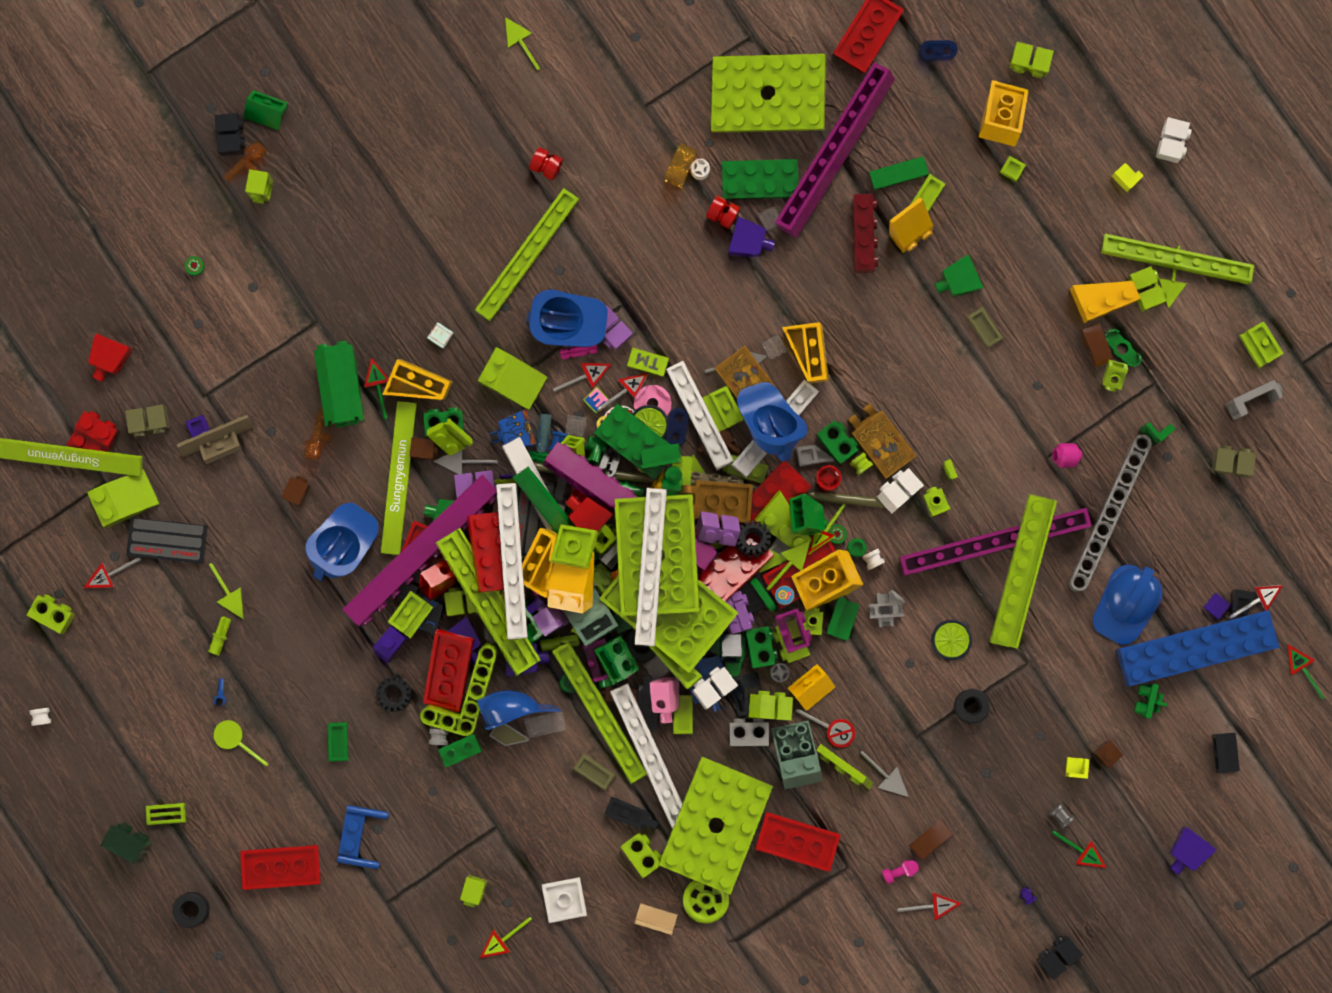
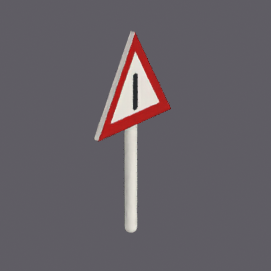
M1283 585L1254 587L1259 598L1239 609L1236 613L1231 614L1230 618L1236 617L1260 601L1264 610L1267 611Z

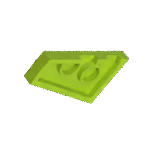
M780 490L755 518L756 522H761V526L763 524L766 525V529H769L770 533L790 548L811 541L809 536L792 533L790 505Z
M820 744L816 751L821 754L819 756L820 759L827 764L831 761L836 765L834 769L843 775L846 772L851 776L850 780L856 785L862 784L869 790L874 783L823 745Z

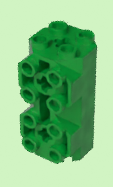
M347 341L336 342L334 346H328V344L317 345V350H314L325 426L331 428V424H335L336 427L356 425L358 421L361 423L365 422L364 404L358 379V365L353 345L348 344Z

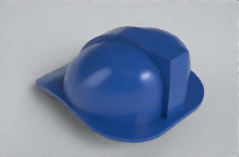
M545 290L534 297L531 311L527 313L526 322L529 323L530 331L534 338L543 344L591 347L599 344L605 337L608 311L605 304L598 299L558 290Z
M762 382L742 389L739 392L737 404L756 445L768 454L777 455L782 462L790 460L792 449L807 434L805 421L789 406L780 391L772 384Z
M345 503L336 508L306 542V555L315 568L313 576L322 581L325 576L339 578L352 573L377 536L378 522L376 518L354 503Z
M1123 565L1112 573L1093 616V626L1098 633L1121 645L1129 644L1138 638L1162 599L1161 584L1156 577L1152 576L1155 572L1147 566L1140 569L1134 565Z
M513 690L497 691L477 700L486 722L484 725L486 730L496 728L531 713L561 712L558 706L538 704L532 697Z

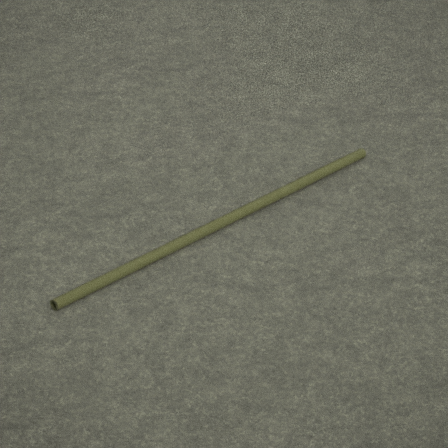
M533 462L538 472L553 473L544 467L543 463ZM606 470L604 474L608 475L610 470ZM617 471L615 479L620 481L648 484L654 482L644 473ZM753 485V490H752V492H753L759 485ZM807 491L805 493L815 501L886 508L875 497Z

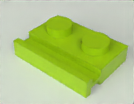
M1264 321L1239 335L1258 369L1284 354Z
M727 386L702 397L719 432L744 421Z
M450 418L447 419V422H441L427 430V436L449 456L466 449L467 445H473L472 438Z
M410 591L388 623L411 639L434 607Z

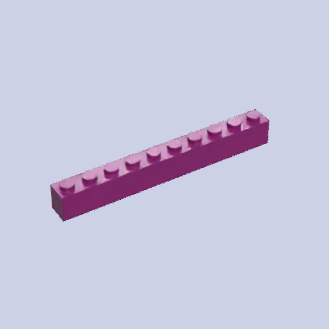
M874 62L775 221L781 231L795 238L798 237L893 84L895 78L889 69Z
M557 442L544 460V467L614 515L615 499L638 498L633 490L621 486L617 479L605 475L601 468L589 464L584 456L576 455L566 444ZM695 534L697 573L702 575L717 552L711 544L698 541Z
M481 475L342 610L359 627L368 625L373 620L371 616L376 611L380 613L387 606L386 602L390 598L394 599L401 593L399 589L404 584L408 586L415 579L414 575L418 571L422 572L429 566L427 562L432 557L436 559L441 554L435 543L459 528L464 532L468 528L467 516L483 514L485 511L483 508L488 503L492 505L497 500V489Z
M1087 508L1053 516L1048 538L1091 527ZM1020 525L901 556L898 559L903 577L1014 548Z

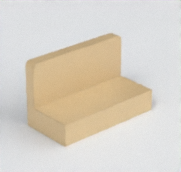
M640 903L635 924L672 935L678 914Z

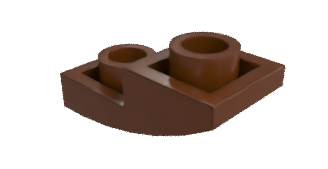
M1099 323L1081 329L1085 347L1089 348L1093 366L1099 367L1108 363V360H1113L1108 342Z
M939 820L912 842L909 847L922 861L947 841L953 833L942 820Z

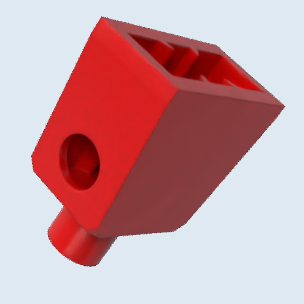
M96 333L88 360L90 365L97 367L92 378L103 382L107 372L117 375L133 349Z
M572 494L565 502L572 509L568 518L575 527L596 530L598 532L613 515L610 511L586 496L579 501Z
M445 559L420 573L419 588L429 601L435 599L456 582V576Z

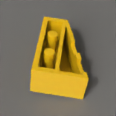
M1133 281L1073 285L1070 288L1084 324L1134 304L1141 299Z
M818 322L782 327L807 381L810 384L829 382L822 324Z
M397 359L382 395L444 400L449 393L453 381L402 359Z
M540 528L522 563L524 586L548 598V586L554 564L550 560L558 534L550 529Z

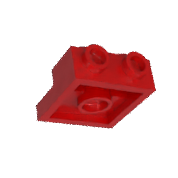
M91 410L89 413L84 411L66 445L74 448L108 452L120 431L116 430L117 425L109 420L105 423L99 420L100 415Z

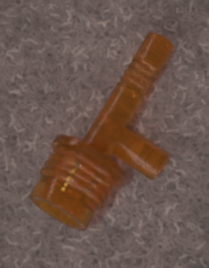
M256 140L248 148L244 149L247 155L223 176L226 181L229 182L244 167L248 170L258 171L250 161L253 160L258 163L260 158L267 152L259 141Z
M323 409L317 410L312 439L305 440L304 457L309 459H319L322 447L324 446L319 440L330 443L332 435L321 433L324 418Z

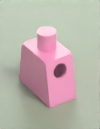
M661 677L650 682L653 713H660L661 723H671L672 712L679 709V680L676 677Z

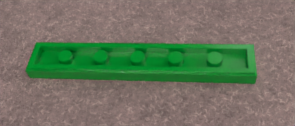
M529 466L512 477L557 534L561 524L575 527ZM593 550L594 561H596L599 558V555L595 552V550Z

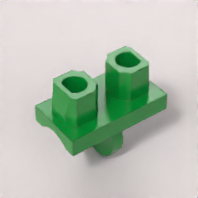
M671 466L666 470L661 489L667 490L666 496L677 495L678 491L681 492L683 478L680 468Z
M1139 685L1138 694L1147 696L1146 703L1136 702L1133 712L1143 715L1142 718L1151 719L1154 705V712L1160 713L1161 706L1167 707L1168 703L1162 702L1164 694L1158 693L1156 700L1159 685Z

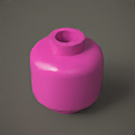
M1059 443L1053 449L1052 459L1060 468H1074L1082 460V451L1075 443Z

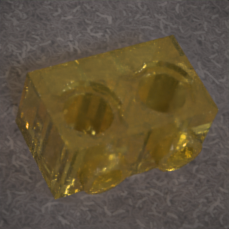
M679 143L664 176V181L682 189L691 165L697 156V150Z

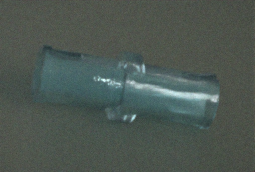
M540 414L539 431H536V435H538L536 452L548 453L549 436L552 435V432H550L552 415Z

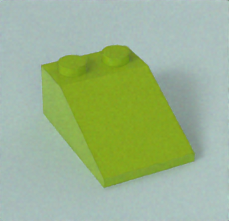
M496 347L478 382L530 410L548 377Z
M142 469L141 476L127 475L87 492L101 524L105 528H110L160 504L144 469Z

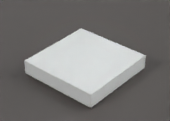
M580 877L542 884L549 923L587 916Z

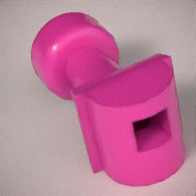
M904 860L900 867L892 871L889 868L884 869L882 874L887 885L894 882L893 878L903 875L913 876V874L917 873L919 866L913 860Z

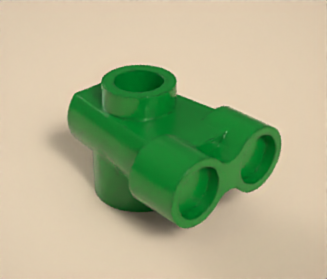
M589 435L584 448L590 451L587 461L592 466H596L599 463L600 454H604L607 448V444L597 436Z

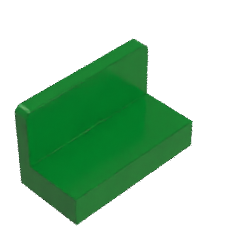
M253 90L246 99L243 117L279 130L282 116L288 108V102Z
M1147 422L1140 427V430L1150 437L1151 442L1155 446L1175 430V427L1170 423L1158 432L1150 422Z
M679 443L640 450L643 462L641 469L682 463Z
M842 597L837 598L826 634L847 641L859 604Z

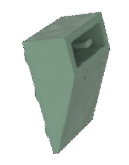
M594 586L593 607L584 613L563 610L586 647L619 627L605 603L599 599L600 596Z
M809 720L771 728L784 789L822 782L821 768Z

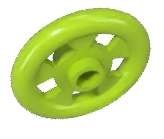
M693 880L686 887L683 894V906L688 916L696 922L704 924L713 923L722 918L729 906V894L714 888L712 892L704 890V884ZM695 889L700 891L696 899L691 897ZM715 895H721V903H715ZM705 896L710 898L707 904L702 902V898ZM696 903L702 909L699 913L695 912L692 908ZM714 907L716 912L708 916L706 910Z

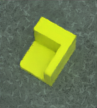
M1126 163L1112 175L1114 180L1126 192L1144 176L1140 171L1135 173Z
M1067 757L1065 776L1088 779L1089 759Z

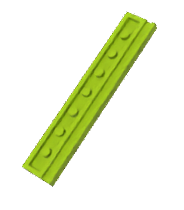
M1033 494L1028 495L990 642L993 644L1018 649L1057 500Z
M461 528L437 541L435 544L515 675H519L535 663L541 661L528 638L508 640L505 601L500 592L479 593L472 547Z

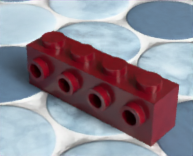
M854 194L852 198L854 274L873 273L875 267H878V256L874 254V248H878V238L874 237V230L877 229V218H874L873 211L877 210V200L873 199V194Z

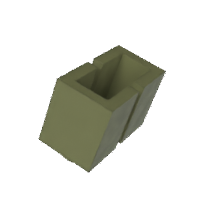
M163 404L146 407V410L138 408L125 411L128 433L134 435L135 438L144 437L149 432L163 434L165 430L170 429L167 407Z
M1221 445L1220 448L1214 450L1211 472L1227 475L1232 473L1234 476L1250 478L1254 475L1256 453H1251V449L1239 448V451L1232 450L1231 446Z

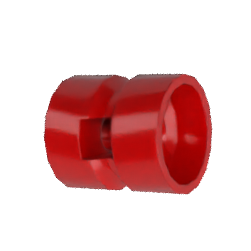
M539 147L532 157L529 169L536 173L542 172L544 177L553 181L564 159L555 154L551 156L549 151Z
M717 195L706 217L714 222L720 221V225L730 229L741 207L733 203L727 204L726 199Z
M823 466L816 475V486L823 492L834 491L841 482V473L834 466Z

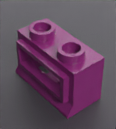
M797 608L775 616L787 653L810 646L812 637L809 630L805 631L803 623L806 620L803 611L799 612ZM793 615L803 643L795 646L785 618Z
M605 639L596 641L588 647L583 645L594 683L609 678L608 674L601 675L593 648L606 642Z

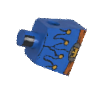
M527 409L498 422L500 430L490 433L492 444L503 441L505 445L520 437L525 448L537 446Z

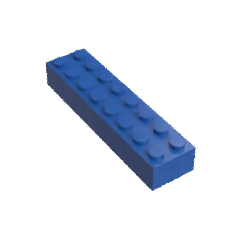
M1267 610L1116 649L1125 685L1133 686L1280 647L1270 611Z

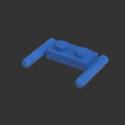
M347 805L337 863L379 869V862L358 858L365 816L388 819L389 813Z

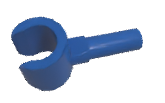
M219 679L218 696L213 701L215 706L217 705V698L223 700L222 706L227 701L223 691L224 679Z

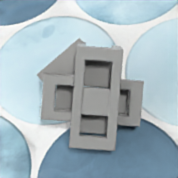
M890 590L888 594L877 593V604H869L870 619H878L879 627L894 626L893 617H904L902 605L906 601L893 590Z

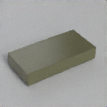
M984 307L979 308L966 317L987 349L1003 339V336Z
M585 753L582 754L573 770L603 790H606L616 775Z

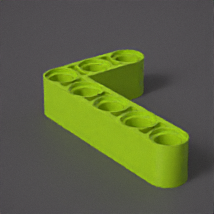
M484 644L478 653L462 712L458 713L437 706L427 705L420 714L421 721L424 724L462 736H469L474 732L481 714L477 700L486 696L498 655V648L495 644ZM484 649L492 650L493 656H485ZM479 667L486 668L488 674L481 675L478 671ZM479 685L483 690L482 693H476L473 690V686ZM468 704H475L477 711H470ZM426 711H432L435 714V718H428ZM450 716L453 719V724H447L444 717ZM463 722H469L472 729L466 730L463 727Z

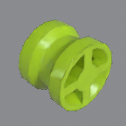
M862 453L849 463L851 467L856 469L858 476L873 465L871 461L867 460L865 453Z

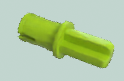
M221 617L216 633L212 634L214 636L208 652L215 655L221 654L225 639L227 640L228 638L226 634L231 622L230 618Z
M558 635V638L541 640L542 652L554 650L568 641L572 647L579 646L580 644L578 635L564 637Z

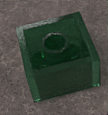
M123 822L122 824L111 825L100 846L133 864H138L143 861L153 842L149 840L150 836L143 832L137 833L132 831L133 827Z

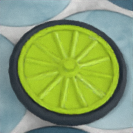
M644 405L632 413L633 416L663 439L666 437L669 431V420L661 408L653 405Z
M946 620L936 626L932 633L931 642L934 651L941 658L958 660L969 652L972 645V636L968 627L962 622Z

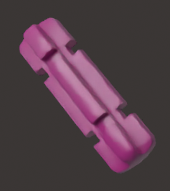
M597 345L591 347L573 346L570 347L571 349L563 348L560 350L562 359L598 352Z

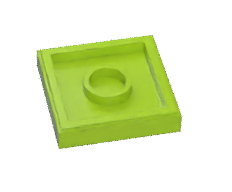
M561 524L550 561L555 564L588 569L598 532L596 530Z

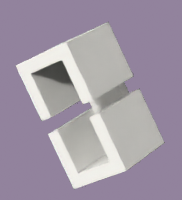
M1168 117L1164 121L1160 137L1162 141H1159L1155 158L1178 163L1181 158L1184 159L1187 147H1184L1185 140H1189L1191 135L1190 123Z
M909 468L904 473L900 470L892 477L895 481L891 484L886 482L879 489L881 493L877 498L891 513L895 512L924 486Z
M716 667L709 673L711 677L705 681L702 678L693 685L695 689L692 692L704 709H708L721 699L710 682H712L722 697L738 686L725 667L721 669Z

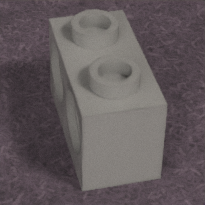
M733 719L734 723H729L730 746H769V722H764V719H753V723H745V719ZM758 726L764 729V735L761 738H757L753 734V730ZM736 727L744 728L745 735L742 738H737L734 735Z

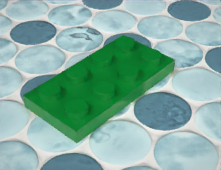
M798 159L722 161L723 198L726 200L790 198L799 184Z
M617 403L594 432V435L655 481L665 466L641 469L643 462L640 450L671 444Z

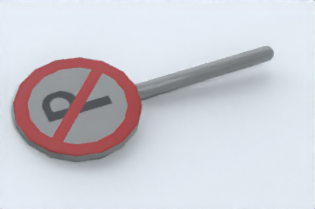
M796 709L797 713L828 728L827 738L833 746L843 748L849 746L854 741L855 728L848 720L837 719L828 725L802 710Z

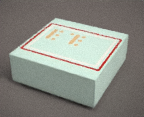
M437 322L427 339L444 349L454 332Z

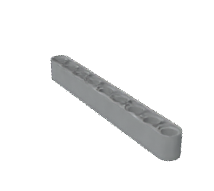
M1147 435L1137 436L1130 444L1069 579V587L1075 592L1086 589L1151 448L1152 442ZM1138 439L1145 441L1146 446L1144 449L1138 447ZM1131 456L1137 458V466L1130 464L1129 458ZM1122 474L1129 475V483H1124L1122 481ZM1115 491L1121 492V501H1117L1114 498L1113 494ZM1107 508H1111L1114 511L1113 518L1106 516ZM1100 525L1106 528L1107 532L1104 536L1098 533ZM1091 543L1098 545L1099 550L1097 553H1093L1090 550ZM1084 560L1089 561L1091 564V568L1088 571L1082 567ZM1077 577L1083 581L1081 588H1077L1074 585V580Z

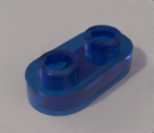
M951 40L925 41L919 49L921 58L926 61L952 60L958 52L956 43ZM930 49L932 53L927 54L925 50ZM950 49L951 53L946 54L944 50Z
M682 408L673 409L669 415L667 441L669 444L679 443V446H681L685 442L688 414ZM677 415L682 416V420L680 422L675 420V417ZM678 434L680 438L679 440H674L672 436Z

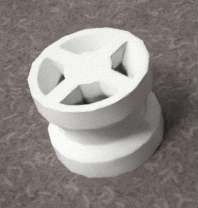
M696 159L691 165L692 176L697 180H704L708 177L710 171L709 163L704 159Z
M879 549L862 556L863 561L867 563L868 571L885 563L884 559L879 555Z
M49 708L30 710V715L33 718L31 725L50 724L51 719L48 718Z

